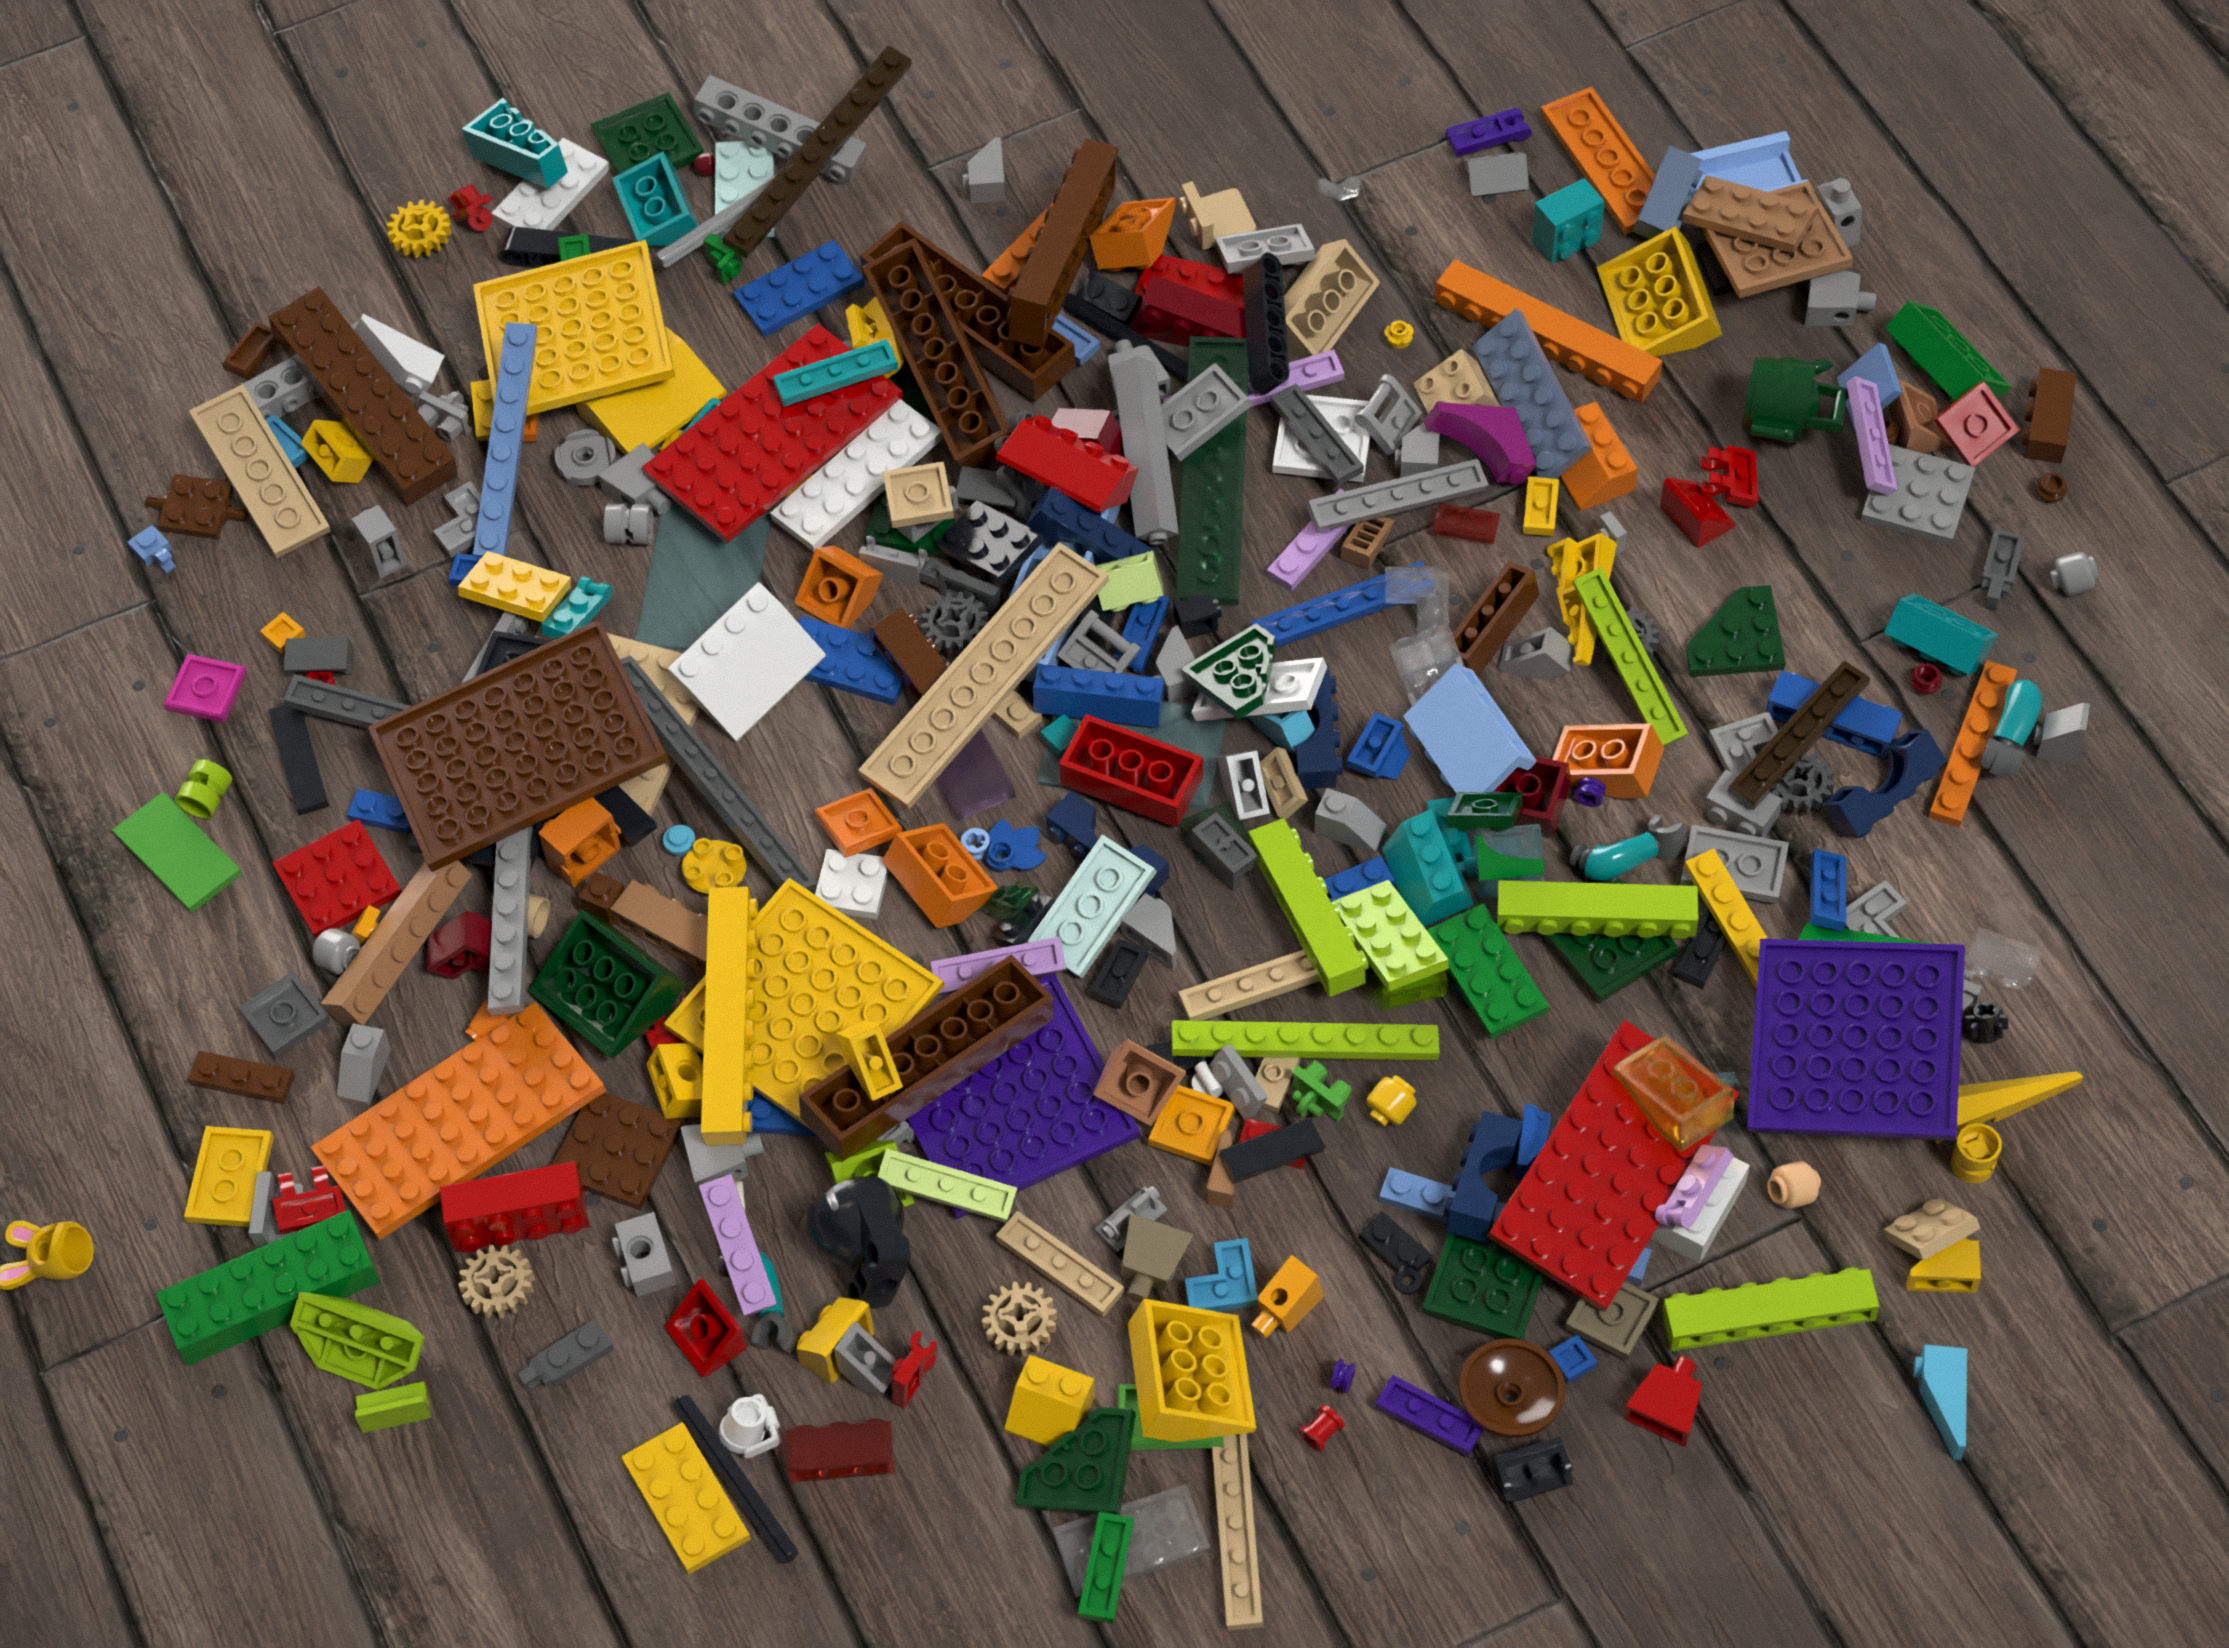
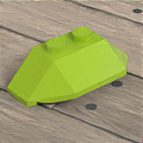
M307 1292L299 1293L290 1322V1327L295 1334H298L303 1347L317 1368L376 1390H380L416 1370L425 1337L406 1320L346 1298Z

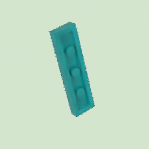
M888 339L775 375L773 376V381L783 406H787L897 370L898 361Z

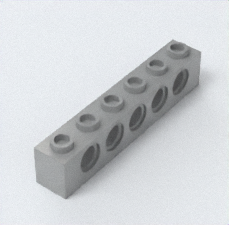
M712 75L708 76L694 99L693 117L705 124L718 127L730 135L743 138L757 147H763L777 153L785 159H790L821 124ZM850 137L820 173L829 176L834 181L850 186L865 161L867 143Z
M358 322L350 325L353 330ZM291 358L243 383L265 420L273 414L280 418L289 412L297 410L300 406L311 400L321 397Z

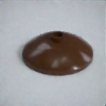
M1507 1338L1488 1342L1476 1349L1468 1357L1460 1374L1459 1394L1465 1411L1478 1426L1498 1436L1522 1438L1537 1434L1556 1419L1565 1397V1382L1560 1367L1544 1349L1528 1341ZM1512 1395L1516 1400L1509 1402L1504 1399V1396Z

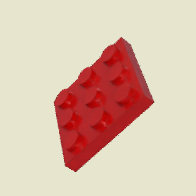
M359 819L272 862L275 871L315 940L325 930L330 928L338 929L358 919L368 905L377 909L397 899L402 893L401 888Z

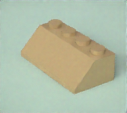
M1345 239L1322 245L1315 255V260L1309 262L1284 296L1288 351L1301 358L1330 351L1380 283Z

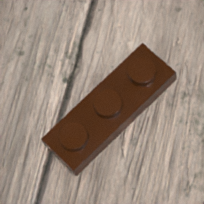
M199 1051L188 1081L191 1086L285 1104L295 1074L292 1069Z

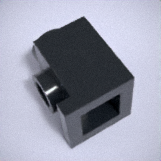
M1211 594L1192 596L1184 601H1180L1179 597L1173 598V616L1185 640L1218 631V618L1222 617L1218 599L1213 600Z

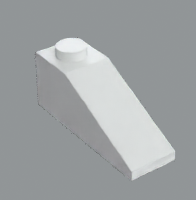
M363 314L356 324L354 331L396 383L404 386L407 391L419 395L423 391L427 392L434 381L444 355Z

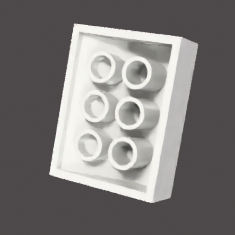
M758 582L670 665L668 671L670 678L737 743L826 657V654L786 608Z

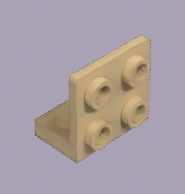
M1462 349L1414 382V387L1428 414L1436 402L1501 407L1479 363Z

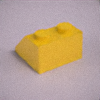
M839 1297L833 1305H827L821 1312L818 1323L811 1332L809 1330L806 1331L798 1340L796 1351L799 1363L833 1385L842 1374L838 1370L834 1349L851 1324L857 1322L871 1336L875 1334L869 1304L861 1300Z
M1029 1355L1014 1390L1004 1431L1049 1448L1070 1430L1075 1431L1084 1423L1096 1396L1094 1378Z

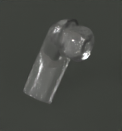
M1349 176L1344 184L1338 185L1321 178L1317 184L1316 191L1335 200H1343L1355 197L1360 192L1361 180L1356 176Z

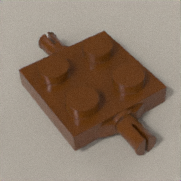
M174 474L169 491L164 497L147 494L145 499L146 507L162 509L157 525L160 532L219 540L222 528L229 518L246 521L248 517L246 508L232 506L231 499L234 488L230 481Z

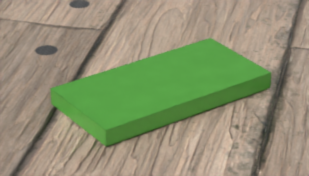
M164 792L160 793L112 829L114 835L191 914L243 875L241 869Z

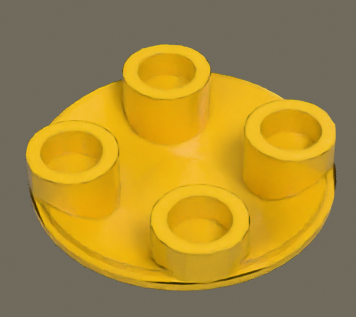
M707 838L696 840L693 848L688 851L682 862V874L686 883L694 890L709 894V888L736 887L742 881L746 872V859L742 848L737 844L721 840H709Z

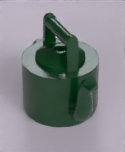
M1763 356L1762 358L1756 357L1745 402L1742 432H1747V434L1782 440L1786 443H1801L1804 430L1807 429L1840 432L1843 429L1842 419L1846 401L1849 399L1848 388L1820 383L1814 380L1815 375L1821 374L1833 367V364L1825 360V357L1815 361H1805L1791 357L1778 359ZM1820 395L1834 398L1830 419L1816 417L1821 400Z

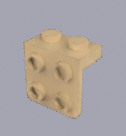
M1193 181L1182 184V197L1178 199L1182 214L1186 215L1189 220L1192 235L1197 237L1203 250L1215 246V237L1256 231V224L1238 189L1231 188L1200 198Z

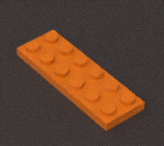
M1593 87L1541 106L1540 115L1585 179L1605 201L1604 206L1625 235L1631 233L1655 178L1653 171Z

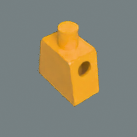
M1291 1255L1259 1294L1257 1301L1262 1312L1253 1321L1251 1327L1265 1339L1277 1326L1287 1333L1290 1332L1325 1296L1318 1275Z

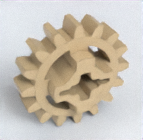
M490 1245L489 1253L485 1255L481 1250H477L478 1259L474 1261L467 1258L466 1263L469 1270H460L459 1273L463 1281L458 1283L461 1293H463L462 1297L465 1304H471L475 1314L483 1309L484 1315L488 1319L492 1316L493 1312H497L500 1319L504 1318L505 1310L507 1309L514 1314L517 1313L515 1305L518 1302L526 1305L528 1301L525 1293L529 1294L534 1291L530 1282L535 1280L533 1271L529 1270L531 1268L529 1260L527 1258L522 1259L518 1249L510 1254L507 1245H504L500 1252H496L495 1247Z
M1013 1282V1290L1008 1291L1002 1285L999 1297L993 1294L989 1296L992 1306L987 1305L983 1307L985 1318L982 1319L983 1329L987 1330V1340H995V1349L997 1351L1006 1346L1008 1356H1012L1016 1349L1021 1351L1023 1357H1026L1028 1348L1032 1347L1038 1353L1040 1352L1039 1342L1042 1341L1045 1344L1051 1342L1049 1333H1056L1057 1328L1054 1321L1057 1320V1311L1052 1309V1297L1044 1299L1043 1288L1033 1292L1030 1282L1025 1285L1024 1289H1019L1018 1283ZM1023 1317V1321H1016V1318Z

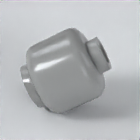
M2082 551L2057 558L2055 570L2050 571L2055 590L2061 588L2067 596L2092 590L2095 587V580L2099 579L2093 556L2087 557Z
M330 928L322 932L313 944V959L315 964L321 969L342 975L361 949V945L355 936L339 929Z

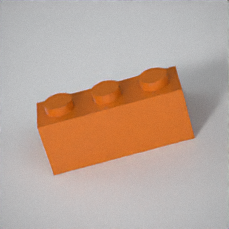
M1596 401L1574 409L1593 449L1559 476L1579 511H1583L1635 491L1638 468Z
M945 823L897 833L882 860L937 929L963 922L997 895L1000 890Z

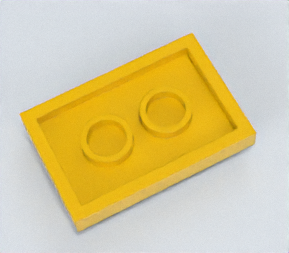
M487 551L458 586V595L544 622L570 589L571 577Z
M205 1127L184 1214L187 1223L250 1227L257 1173L266 1172L274 1136L271 1131Z

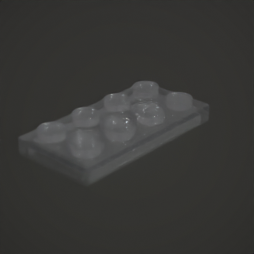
M1187 1484L1122 1505L1120 1515L1134 1518V1528L1123 1581L1211 1552ZM1097 1514L1052 1528L1075 1597L1082 1595L1098 1519Z

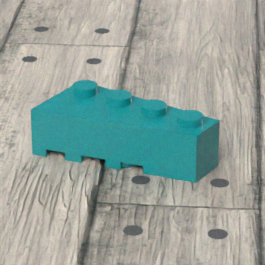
M503 98L462 128L471 157L546 188L555 185L559 179L568 173L559 144L541 129L537 130L534 123L529 119L525 120L522 118L520 112L516 108H510L508 102Z

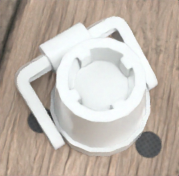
M761 1394L737 1399L728 1408V1413L722 1419L719 1428V1438L722 1444L730 1451L743 1454L744 1458L754 1457L778 1446L781 1441L778 1432L780 1425L774 1408L769 1406L767 1400ZM766 1427V1430L770 1432L771 1438L762 1441Z

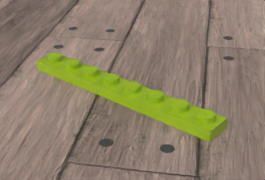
M1172 1020L1171 1025L1172 1056L1215 1057L1221 1048L1229 1045L1233 1046L1240 1057L1438 1060L1440 1054L1438 1025Z

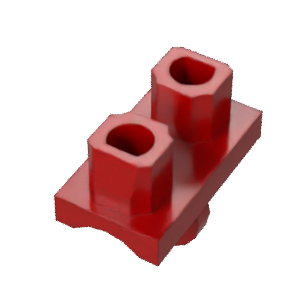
M471 183L447 197L455 209V212L450 215L454 222L466 218L468 226L474 231H484L489 228L492 222V215L486 207L482 206L493 200L489 193L480 195Z

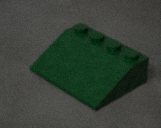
M581 909L528 992L607 1056L614 1059L669 1011L686 983L606 920Z

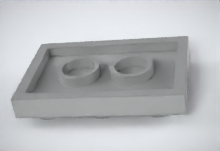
M1301 224L1215 237L1216 250L1228 274H1242L1243 269L1266 252L1274 254L1279 259L1281 265H1301L1306 261L1315 260V249Z
M1216 363L1161 405L1166 445L1180 462L1252 406L1249 398Z
M1692 824L1685 861L1714 848L1743 898L1778 904L1789 842ZM1683 867L1680 886H1695Z

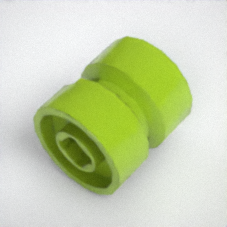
M203 759L197 760L187 775L188 781L182 784L177 793L175 802L183 811L194 817L205 820L211 819L221 803L220 797L226 794L233 781L232 776L226 769L214 762Z

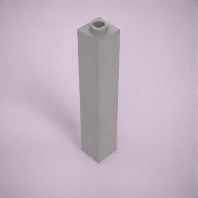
M1135 356L1112 367L1125 458L1130 461V465L1139 469L1130 492L1136 538L1148 541L1151 545H1160L1166 543L1168 538L1178 535L1179 531L1155 363Z

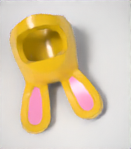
M14 1221L6 1229L5 1237L9 1244L26 1250L27 1260L0 1266V1289L11 1290L39 1277L62 1281L77 1278L89 1268L93 1260L94 1247L91 1236L84 1227L73 1221L58 1222L43 1228H39L26 1221Z

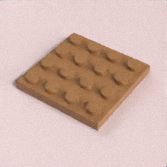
M1809 181L1769 191V193L1817 206V216L1795 253L1701 227L1739 298L1853 267L1851 253Z

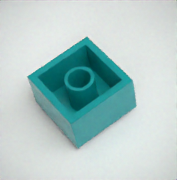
M1583 178L1535 202L1532 242L1551 264L1561 259L1569 258L1573 253L1586 246L1594 245L1601 239L1605 201L1589 182Z

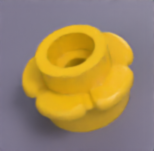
M1403 321L1392 322L1391 326H1387L1384 331L1388 344L1396 349L1407 347L1412 341V335L1414 334L1413 327Z

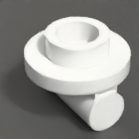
M1205 1061L1197 1064L1194 1068L1196 1073L1192 1078V1089L1219 1097L1224 1090L1214 1078L1209 1066Z

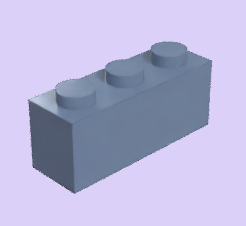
M1671 145L1669 146L1660 163L1632 232L1652 239L1675 226L1679 230L1682 221L1678 220L1680 211L1684 212L1690 203L1692 196L1688 195L1691 187H1697L1703 173L1698 170L1702 162L1701 158Z

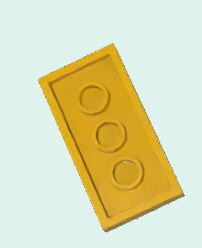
M683 1422L621 1456L624 1465L688 1575L751 1540L747 1529Z

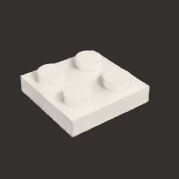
M827 849L815 895L844 915L877 920L889 874V869L882 861L884 857L857 853L845 858L840 851Z

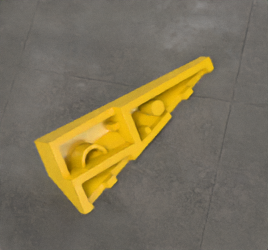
M1598 533L1578 543L1568 537L1547 547V554L1552 557L1554 564L1551 567L1552 574L1557 577L1559 585L1556 591L1563 620L1569 626L1570 635L1567 636L1568 641L1574 647L1576 655L1573 658V662L1577 665H1590L1597 630L1572 582L1574 579L1600 567L1603 568L1608 580L1610 579L1617 543L1603 533Z
M2075 1071L1960 1085L1957 1135L1961 1129L1969 1124L1984 1123L1989 1120L1996 1123L2081 1084L2083 1076ZM1935 1140V1141H1936V1143L1938 1144V1143H1941V1142H1943V1141H1945V1140Z

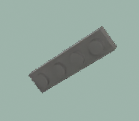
M1297 383L1271 396V405L1337 486L1364 473V465Z
M295 674L283 698L285 707L366 729L372 724L411 707L403 703Z

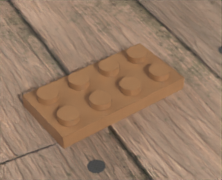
M1706 175L1683 212V222L1795 253L1817 216V206Z

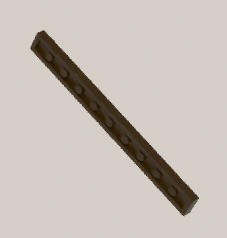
M888 45L724 235L723 244L743 257L748 258L911 67L912 59Z

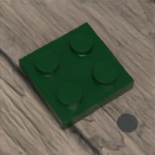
M1458 792L1447 814V827L1457 828L1459 831L1490 828L1491 831L1502 832L1513 828L1523 805L1522 792Z

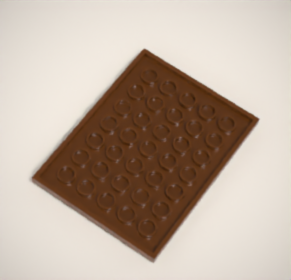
M600 619L368 726L431 872L669 761Z

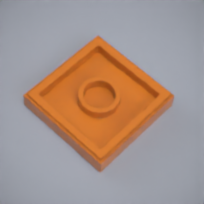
M872 787L815 809L816 820L845 858L894 839L897 833L902 832V827Z

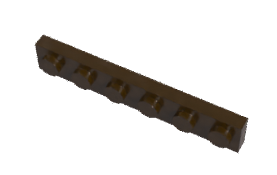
M1844 660L1728 787V793L1755 810L1869 685L1870 677Z

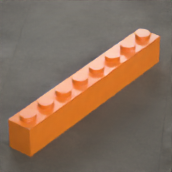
M1456 259L1453 260L1436 282L1435 302L1446 309H1451L1465 316L1470 321L1478 322L1490 329L1495 327L1515 308L1522 311L1547 359L1555 360L1569 367L1572 371L1595 380L1600 385L1608 386L1620 392L1627 398L1643 403L1660 380L1663 360Z

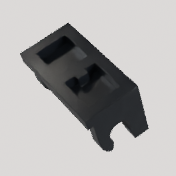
M1561 1436L1495 1456L1493 1460L1492 1471L1505 1505L1573 1484L1570 1473L1573 1470Z

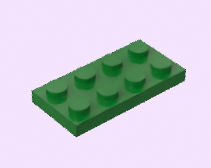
M1484 903L1427 929V932L1448 958L1449 969H1446L1490 1040L1549 1012L1548 1003Z

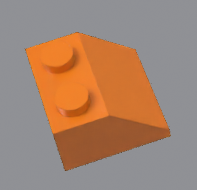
M835 545L816 548L794 604L828 624L849 629L873 601L884 574Z

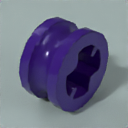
M1581 778L1578 781V788L1574 793L1575 799L1588 807L1600 806L1603 801L1602 796L1606 792L1605 785L1594 778Z
M1339 1359L1333 1372L1330 1388L1335 1390L1337 1387H1340L1344 1393L1348 1394L1357 1364L1351 1363L1346 1365L1343 1359Z

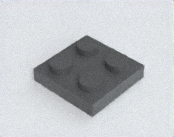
M294 971L238 1007L240 1014L275 1058L331 1022L329 1015Z

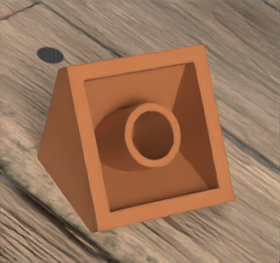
M1898 378L1903 393L1889 404L1888 409L1893 422L1901 427L1899 440L1902 448L1925 453L1947 449L1952 446L1933 420L1940 414L1935 397Z
M1127 1039L1111 1052L1093 1095L1152 1126L1185 1076L1186 1071Z

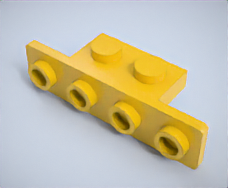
M876 296L864 309L853 303L845 311L848 329L852 338V346L854 349H858L888 339L898 361L897 370L883 374L886 378H889L892 374L897 373L904 363L901 347Z

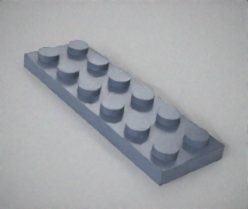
M1515 308L1472 347L1502 407L1516 409L1537 464L1534 468L1537 476L1557 479L1590 452L1593 447L1523 312Z

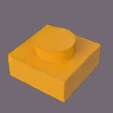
M284 612L260 630L262 638L282 655L285 653L286 638H304L306 636L304 629Z
M368 905L360 915L351 932V935L359 940L360 945L365 939L370 937L379 924L376 922L380 910L371 905Z

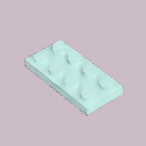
M749 141L716 143L715 215L774 176V152L763 147H757ZM731 225L721 233L717 234L716 236L723 239L724 235L730 230V228L733 225ZM775 226L766 237H775Z
M1102 834L1028 939V942L1060 937L1066 968L1082 979L1121 924V919L1133 907L1157 871Z

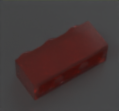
M874 1418L860 1424L834 1422L827 1427L815 1428L812 1425H799L793 1430H785L787 1471L791 1483L896 1474L894 1434L891 1421Z

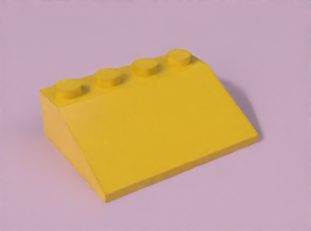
M1676 226L1596 267L1622 341L1657 357L1695 349L1723 335L1691 246Z
M666 326L665 329L676 377L575 403L579 416L606 439L607 437L610 438L613 444L625 455L643 442L649 450L695 418L712 397L720 400L727 395L725 388L684 340Z
M1143 1299L1128 1322L1143 1437L1180 1442L1254 1433L1256 1422L1239 1315Z

